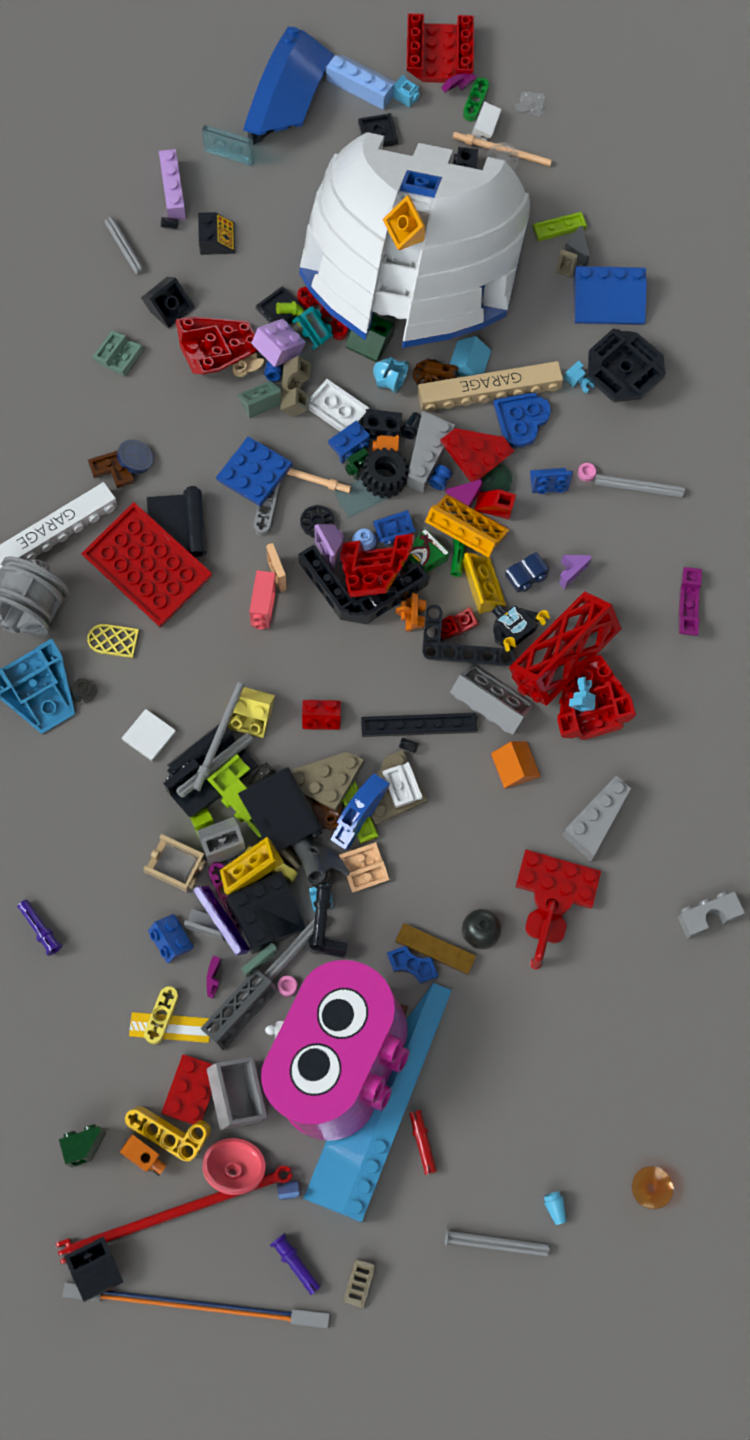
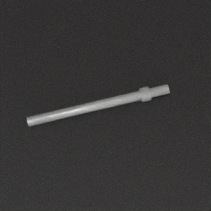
M237 682L203 765H200L197 771L198 776L193 786L195 790L200 791L205 778L209 776L211 771L209 768L244 688L242 683Z

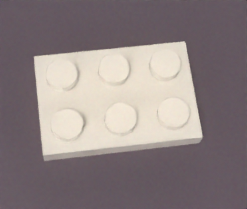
M328 379L309 398V410L338 431H342L356 420L360 423L365 417L366 409H370Z

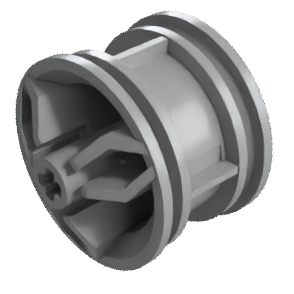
M12 556L5 557L0 568V620H2L0 626L10 633L22 632L38 636L47 635L49 625L63 599L69 594L68 587L54 573L49 572L50 566L43 561H28Z

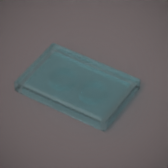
M207 125L203 126L204 152L249 166L253 165L252 139Z

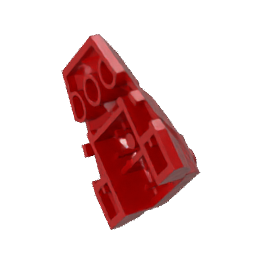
M414 534L395 536L394 546L391 548L364 551L360 540L343 542L340 558L343 563V571L346 575L345 579L350 597L387 593L412 551Z
M597 655L563 689L562 698L559 700L561 706L560 714L557 715V721L562 738L572 739L578 737L581 740H587L621 730L624 727V723L630 722L636 716V712L629 693L623 688L621 682L615 677L602 656ZM586 677L585 681L592 680V686L588 692L596 695L595 710L581 712L569 706V701L573 698L574 693L580 692L578 678Z

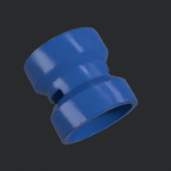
M437 465L434 469V475L430 476L428 480L429 485L437 490H444L447 485L446 481L452 476L451 470L443 465Z

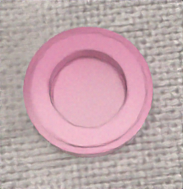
M591 463L581 464L578 470V477L585 482L592 481L597 473L596 467Z
M284 976L278 981L277 987L282 996L290 997L297 992L298 984L292 976Z

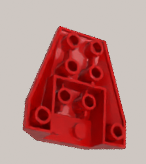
M205 317L176 319L180 348L193 374L203 375L219 372L258 352L251 344L255 333L249 321Z

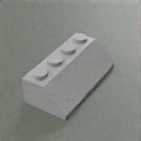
M474 664L459 675L450 691L457 700L463 701L473 711L481 713L488 721L496 723L503 731L512 735L521 727L536 706Z

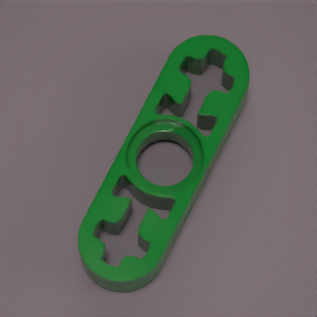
M480 77L474 81L463 109V118L466 121L472 122L478 118L488 93L489 82L486 78ZM478 97L480 98V101L474 102L472 101V98Z

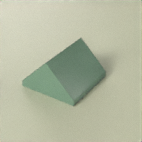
M268 381L238 394V398L249 418L281 405V390L274 383Z

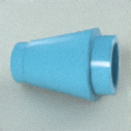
M556 1191L545 1195L543 1203L555 1225L567 1222L564 1198L560 1195V1192Z

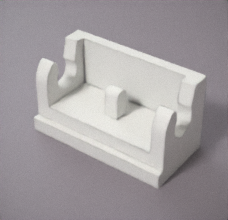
M484 102L471 135L485 141L488 140L487 138H491L501 109Z

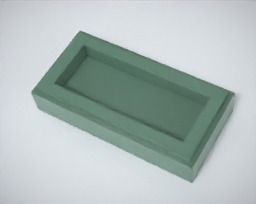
M273 943L269 944L242 967V973L246 978L255 969H259L277 953V947Z

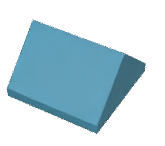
M476 336L458 340L450 364L458 367V371L455 374L466 377L484 374L492 350Z

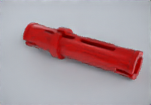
M422 1110L409 1113L414 1130L412 1135L416 1138L424 1175L437 1172L427 1136L429 1131L428 1128H425Z

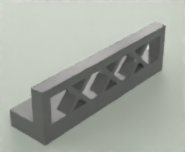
M255 969L200 1029L218 1047L224 1050L278 991L277 987L270 979ZM257 977L263 980L258 987H252V982ZM248 993V998L244 1002H238V997L241 994ZM234 1008V1013L230 1017L224 1018V1012L227 1009ZM220 1023V1028L213 1035L209 1031L210 1027L213 1024Z

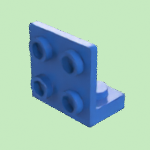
M566 468L530 470L532 493L545 494L547 492L562 493L568 491L573 475L572 471H567Z

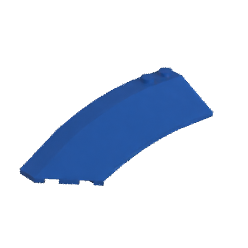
M288 26L266 65L255 92L243 131L263 135L268 130L274 129L277 132L287 130L288 126L302 127L313 96L334 54L304 30Z

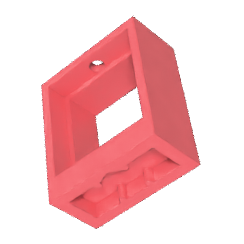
M256 570L249 614L251 626L259 630L270 629L277 588L274 572Z

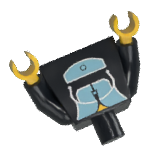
M501 605L496 606L492 611L497 617L493 626L495 642L505 647L507 652L510 649L516 648L517 645L536 631L539 621L541 625L546 624L545 619H550L548 611L533 612L518 608L517 606H512L506 611Z

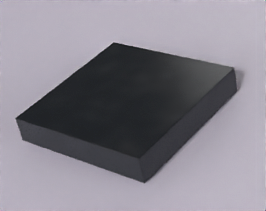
M391 113L358 118L361 135L368 132L384 136L383 147L398 145Z
M283 286L256 305L258 312L269 323L284 319L289 325L297 317V315H292V313L277 314V302L292 303V301H295L305 311V308Z

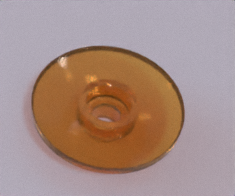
M656 1166L640 1169L635 1174L631 1186L635 1200L641 1206L648 1209H659L667 1205L672 1198L674 1190L669 1174ZM649 1184L655 1187L654 1192L648 1190Z

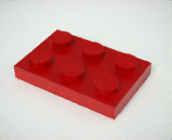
M182 1054L161 1114L192 1125L198 1121H203L212 1097L207 1068L214 1064Z

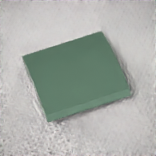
M111 331L92 358L113 372L125 376L144 351V348L140 344L129 341L125 335Z

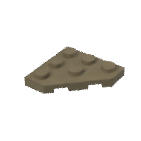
M403 750L384 758L378 776L384 779L382 771L408 762ZM415 774L414 777L420 789L422 799L395 808L390 792L387 789L371 816L375 826L428 801Z
M344 752L295 768L293 775L307 798L337 812L365 761L349 752Z

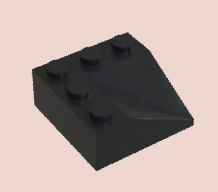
M281 871L227 895L226 904L244 940L250 947L252 955L265 949L271 943L276 944L305 929L292 892Z

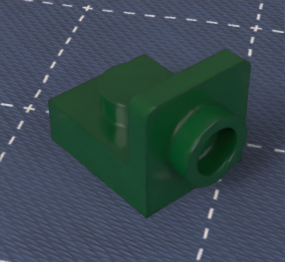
M365 448L346 458L345 470L355 480L359 478L358 468L363 467L365 458L368 456Z

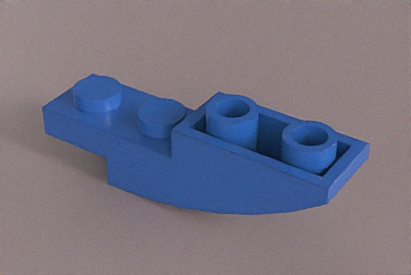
M374 773L361 786L337 821L339 825L330 840L343 849L349 850L367 817L373 815L390 783Z

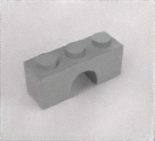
M728 891L717 895L715 900L711 901L708 898L699 902L700 906L693 908L691 905L681 910L682 913L677 918L687 939L705 932L709 928L706 922V914L708 913L716 914L721 919L722 924H726L741 918L745 912L736 893L732 892L729 894Z

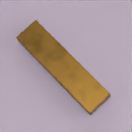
M403 923L395 940L400 945L406 946L467 975L476 958L474 954Z

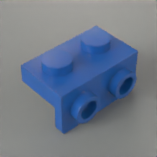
M356 420L329 439L328 444L338 454L339 461L344 463L349 456L363 448H368L370 435Z
M408 510L372 521L378 541L384 542L385 545L393 543L397 535L416 532Z
M174 914L155 921L148 930L151 940L155 942L160 955L167 963L172 962L175 957L194 948Z

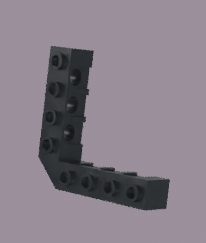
M314 544L298 554L301 567L340 620L368 624L411 597L413 593L416 594L428 586L429 576L420 564L417 563L410 567L406 573L399 577L396 576L387 593L364 596L356 601L353 597H350L341 585V580L337 579L333 574L330 565H327L321 558L320 552Z

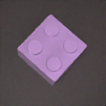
M284 319L258 327L251 342L274 367L296 356H300L306 343Z

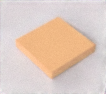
M268 544L266 546L268 564L271 571L276 575V584L279 591H286V575L274 544Z

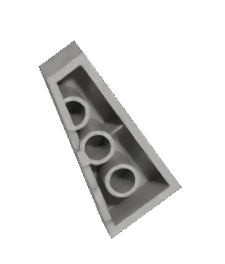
M423 410L407 478V487L424 493L430 476L434 474L435 467L439 465L446 451L440 439L455 428L454 424Z
M617 775L568 825L562 834L589 861H592L631 789Z

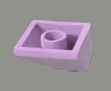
M317 524L314 526L315 542L327 565L329 564L331 571H334L340 557L343 540L345 539L341 530H337L335 524Z

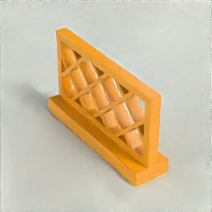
M447 494L430 508L425 520L426 523L488 558L509 532V529Z

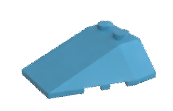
M52 639L5 667L0 668V699L41 734L75 714L63 658Z

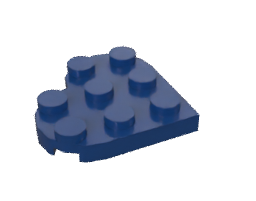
M527 393L493 401L501 434L511 447H525L534 443L538 427L547 424L551 412L548 400L537 396L536 393Z

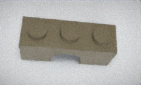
M296 356L283 363L280 410L292 417L309 410V394L300 390L306 380L310 379L311 362L300 356Z

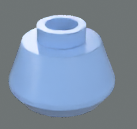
M360 529L352 537V541H361L364 551L373 550L376 547L377 538L369 529Z

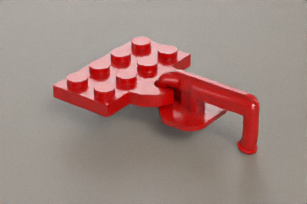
M525 849L515 887L534 892V902L538 909L529 913L525 931L530 937L539 939L534 958L530 961L531 968L537 970L542 965L547 942L556 944L564 938L567 925L561 915L569 911L572 904L592 909L601 871Z

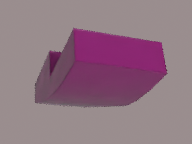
M458 74L448 78L441 89L446 93L458 86L462 91L469 83L476 80L477 77L475 74Z
M214 955L210 961L206 983L207 996L212 999L220 986V981L215 979V975L222 963L221 958Z

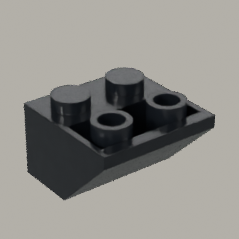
M104 1236L64 1256L84 1302L123 1283L121 1274Z

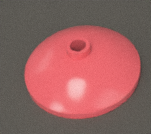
M227 1138L214 1143L206 1151L202 1164L203 1174L207 1182L216 1190L230 1195L245 1194L255 1189L263 1180L266 1168L265 1160L260 1150L252 1143L239 1138Z

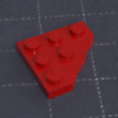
M454 428L440 439V442L470 482L479 480L515 452L502 436Z

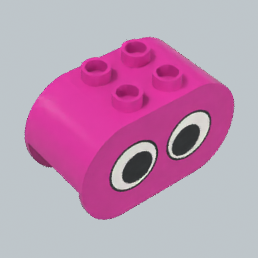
M350 960L331 961L315 968L305 978L264 1061L261 1082L267 1099L296 1129L314 1139L332 1141L346 1138L359 1131L369 1121L374 1109L383 1111L392 1092V1088L386 1086L392 1071L400 1073L408 1060L409 1049L404 1048L407 1039V1021L404 1011L385 979L376 970L360 962Z

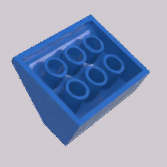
M576 266L573 276L574 322L576 324L645 325L646 268Z

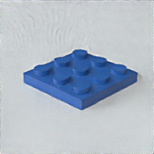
M248 436L216 476V480L261 507L293 465L291 461Z

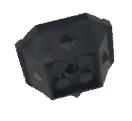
M613 328L588 351V380L614 403L640 400L666 375L664 355L637 332L620 331V329Z

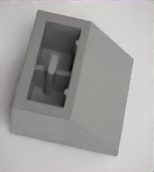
M234 817L197 830L209 866L241 855L246 851L239 825Z

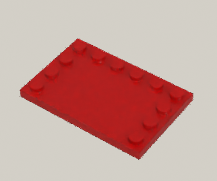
M134 502L81 553L88 562L159 628L213 576L204 565Z

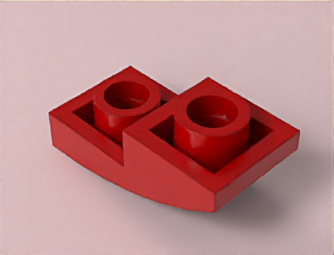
M469 607L455 616L450 615L442 620L441 637L443 640L460 635L480 625L472 608Z

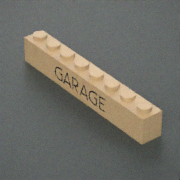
M556 361L418 384V398L421 410L433 412L437 409H451L455 406H469L479 402L486 403L491 400L527 393L554 392L561 389L563 377L559 362Z

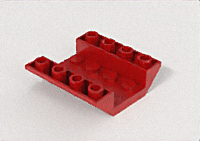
M408 13L406 70L421 82L445 83L448 78L458 74H472L474 72V16L457 15V24L424 23V14Z

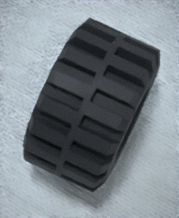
M383 447L382 450L378 448L375 449V452L371 451L369 456H366L361 475L363 486L367 487L366 490L369 493L373 492L372 495L375 497L376 495H379L380 498H384V496L391 498L392 495L397 496L399 492L403 491L408 478L409 464L405 462L406 458L404 456L401 457V453L399 451L394 452L392 448L387 450V447ZM377 470H389L393 473V476H381L377 473Z

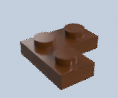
M117 451L88 459L94 478L112 473L116 488L134 483L131 472L119 464Z

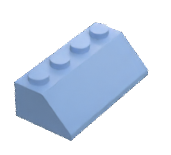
M335 55L326 67V81L383 110L393 98V85L396 83L394 80L344 55Z

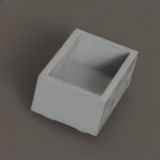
M253 1057L215 1063L207 1068L220 1130L258 1123L267 1118Z

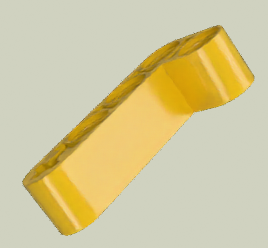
M142 1106L131 1109L125 1115V1122L128 1127L183 1161L194 1159L202 1150L211 1133V1127L206 1121L196 1122L185 1133ZM134 1114H138V1121L135 1120L136 1115ZM151 1123L158 1127L157 1133L151 1130ZM196 1127L203 1130V1136L196 1134ZM168 1134L175 1137V1144L169 1142ZM186 1145L192 1147L193 1154H188L186 1152Z

